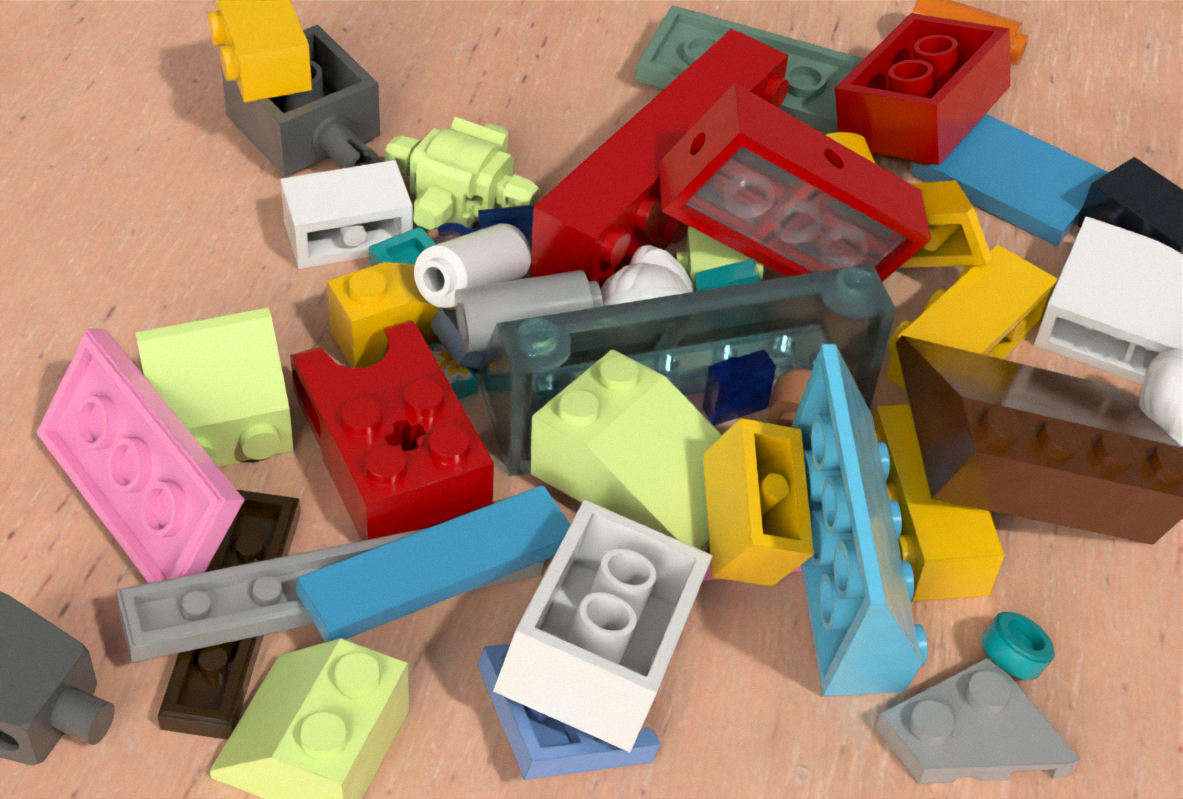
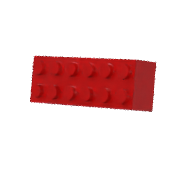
M731 28L534 205L530 278L552 275L558 272L565 273L583 270L588 282L597 281L601 290V287L610 276L630 264L634 253L639 247L652 245L665 250L671 243H679L686 235L689 226L662 212L659 161L734 83L780 109L789 88V81L785 79L789 55Z

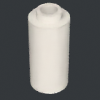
M506 223L496 224L425 249L415 263V282L421 295L430 304L440 308H449L455 306L456 289L521 279L528 272L531 264V248L527 238L518 228Z

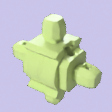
M455 117L451 128H444L442 130L433 128L422 141L405 136H397L386 146L385 162L396 160L400 172L410 176L409 193L416 196L413 221L417 226L433 230L445 225L469 234L473 222H479L480 220L491 222L501 209L526 215L531 214L534 205L539 202L540 188L526 178L517 174L513 175L515 157L507 154L508 131L505 127L494 123L481 126Z

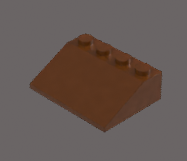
M902 335L896 342L931 499L1153 545L1183 519V446L1153 420L1148 418L1145 413L1114 386Z

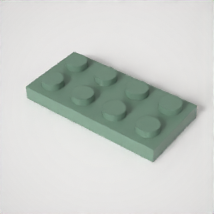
M672 5L636 64L635 81L663 90L732 28L789 55L785 79L789 81V88L780 109L819 132L829 134L838 132L835 87L864 58Z

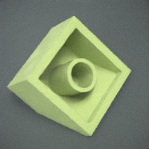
M269 307L135 332L142 374L218 467L249 460L266 459L273 455L294 451L290 408Z
M341 638L279 655L211 767V779L263 799H363L409 712L408 663Z

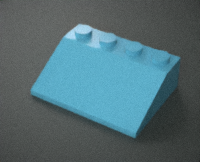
M822 344L791 426L792 428L801 429L814 555L801 564L822 693L823 696L901 693L907 690L920 667L926 663L927 638L921 624H914L910 604L914 595L913 570L909 561L901 560L898 545L902 528L901 511L896 500H889L886 485L890 466L889 452L885 442L877 441L873 416L836 344Z

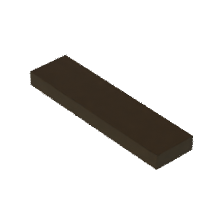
M237 490L245 500L206 572L288 556L301 514L300 499ZM264 635L178 653L157 716L160 730L228 740L237 726Z

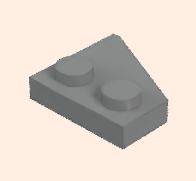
M990 657L880 713L875 728L918 784L953 783L956 779L963 777L974 778L980 782L1007 781L1010 779L1013 771L1050 770L1052 779L1066 778L1074 773L1080 761V757L1008 673Z

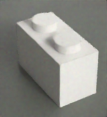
M396 160L280 179L284 224L298 269L369 257V246L413 229V206Z

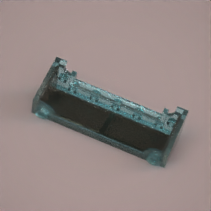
M871 263L496 323L479 365V385L508 476L531 473L532 416L612 349L664 375L686 396L777 380L783 373L789 370L813 369L821 345L836 344L870 410L896 307Z

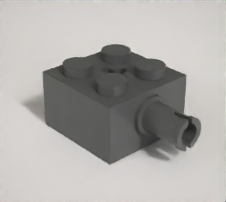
M318 24L303 30L309 43L311 91L244 103L236 80L226 81L221 65L226 115L284 177L329 157L341 169L378 163L377 153L364 143L380 136L378 82Z

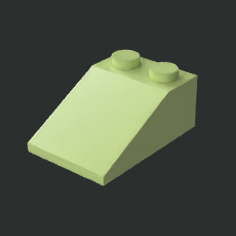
M612 349L532 416L531 474L581 503L585 499L705 552L710 545L703 453L722 434L664 375Z

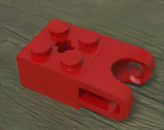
M412 320L383 327V331L388 339L384 358L370 367L352 369L336 364L323 347H315L290 355L293 389L296 398L322 450L323 462L362 541L430 528L493 504L494 462L420 330Z

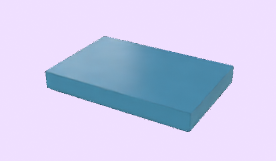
M985 114L940 165H919L913 162L910 173L927 182L956 180L971 204L1058 246L1079 221L1091 183L1109 172Z

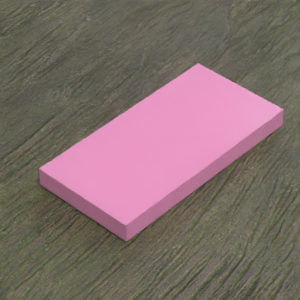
M87 329L36 434L148 583L203 573L208 568L245 499L107 330Z

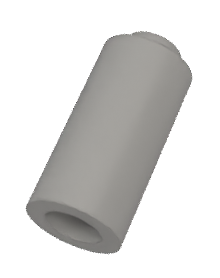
M577 270L456 289L455 312L461 343L464 351L471 353L592 333L595 319L603 317V299L597 281L588 282L584 271Z

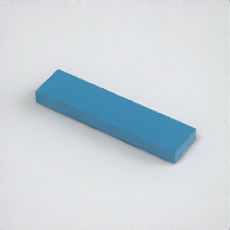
M542 485L297 578L296 593L325 642L339 638L346 640L554 557L571 524L547 489Z

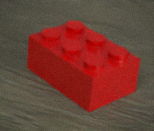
M910 13L835 87L838 132H849L863 136L871 155L884 154L909 159L919 165H940L1009 89L1010 28Z

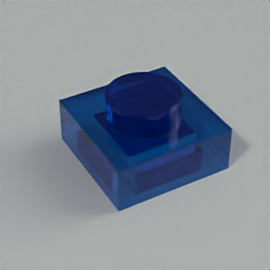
M765 349L740 357H730L708 367L702 409L713 426L769 408L776 365Z

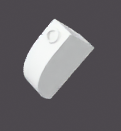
M1086 216L1049 300L1034 346L1143 385L1149 363L1159 353L1173 349L1183 351V254L1146 236Z

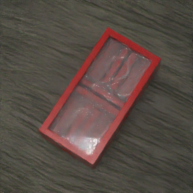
M736 83L659 161L662 212L751 259L754 258L755 261L848 310L856 306L931 240L922 191Z

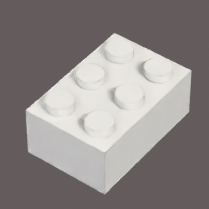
M584 499L514 633L493 692L631 752L662 682L713 555Z

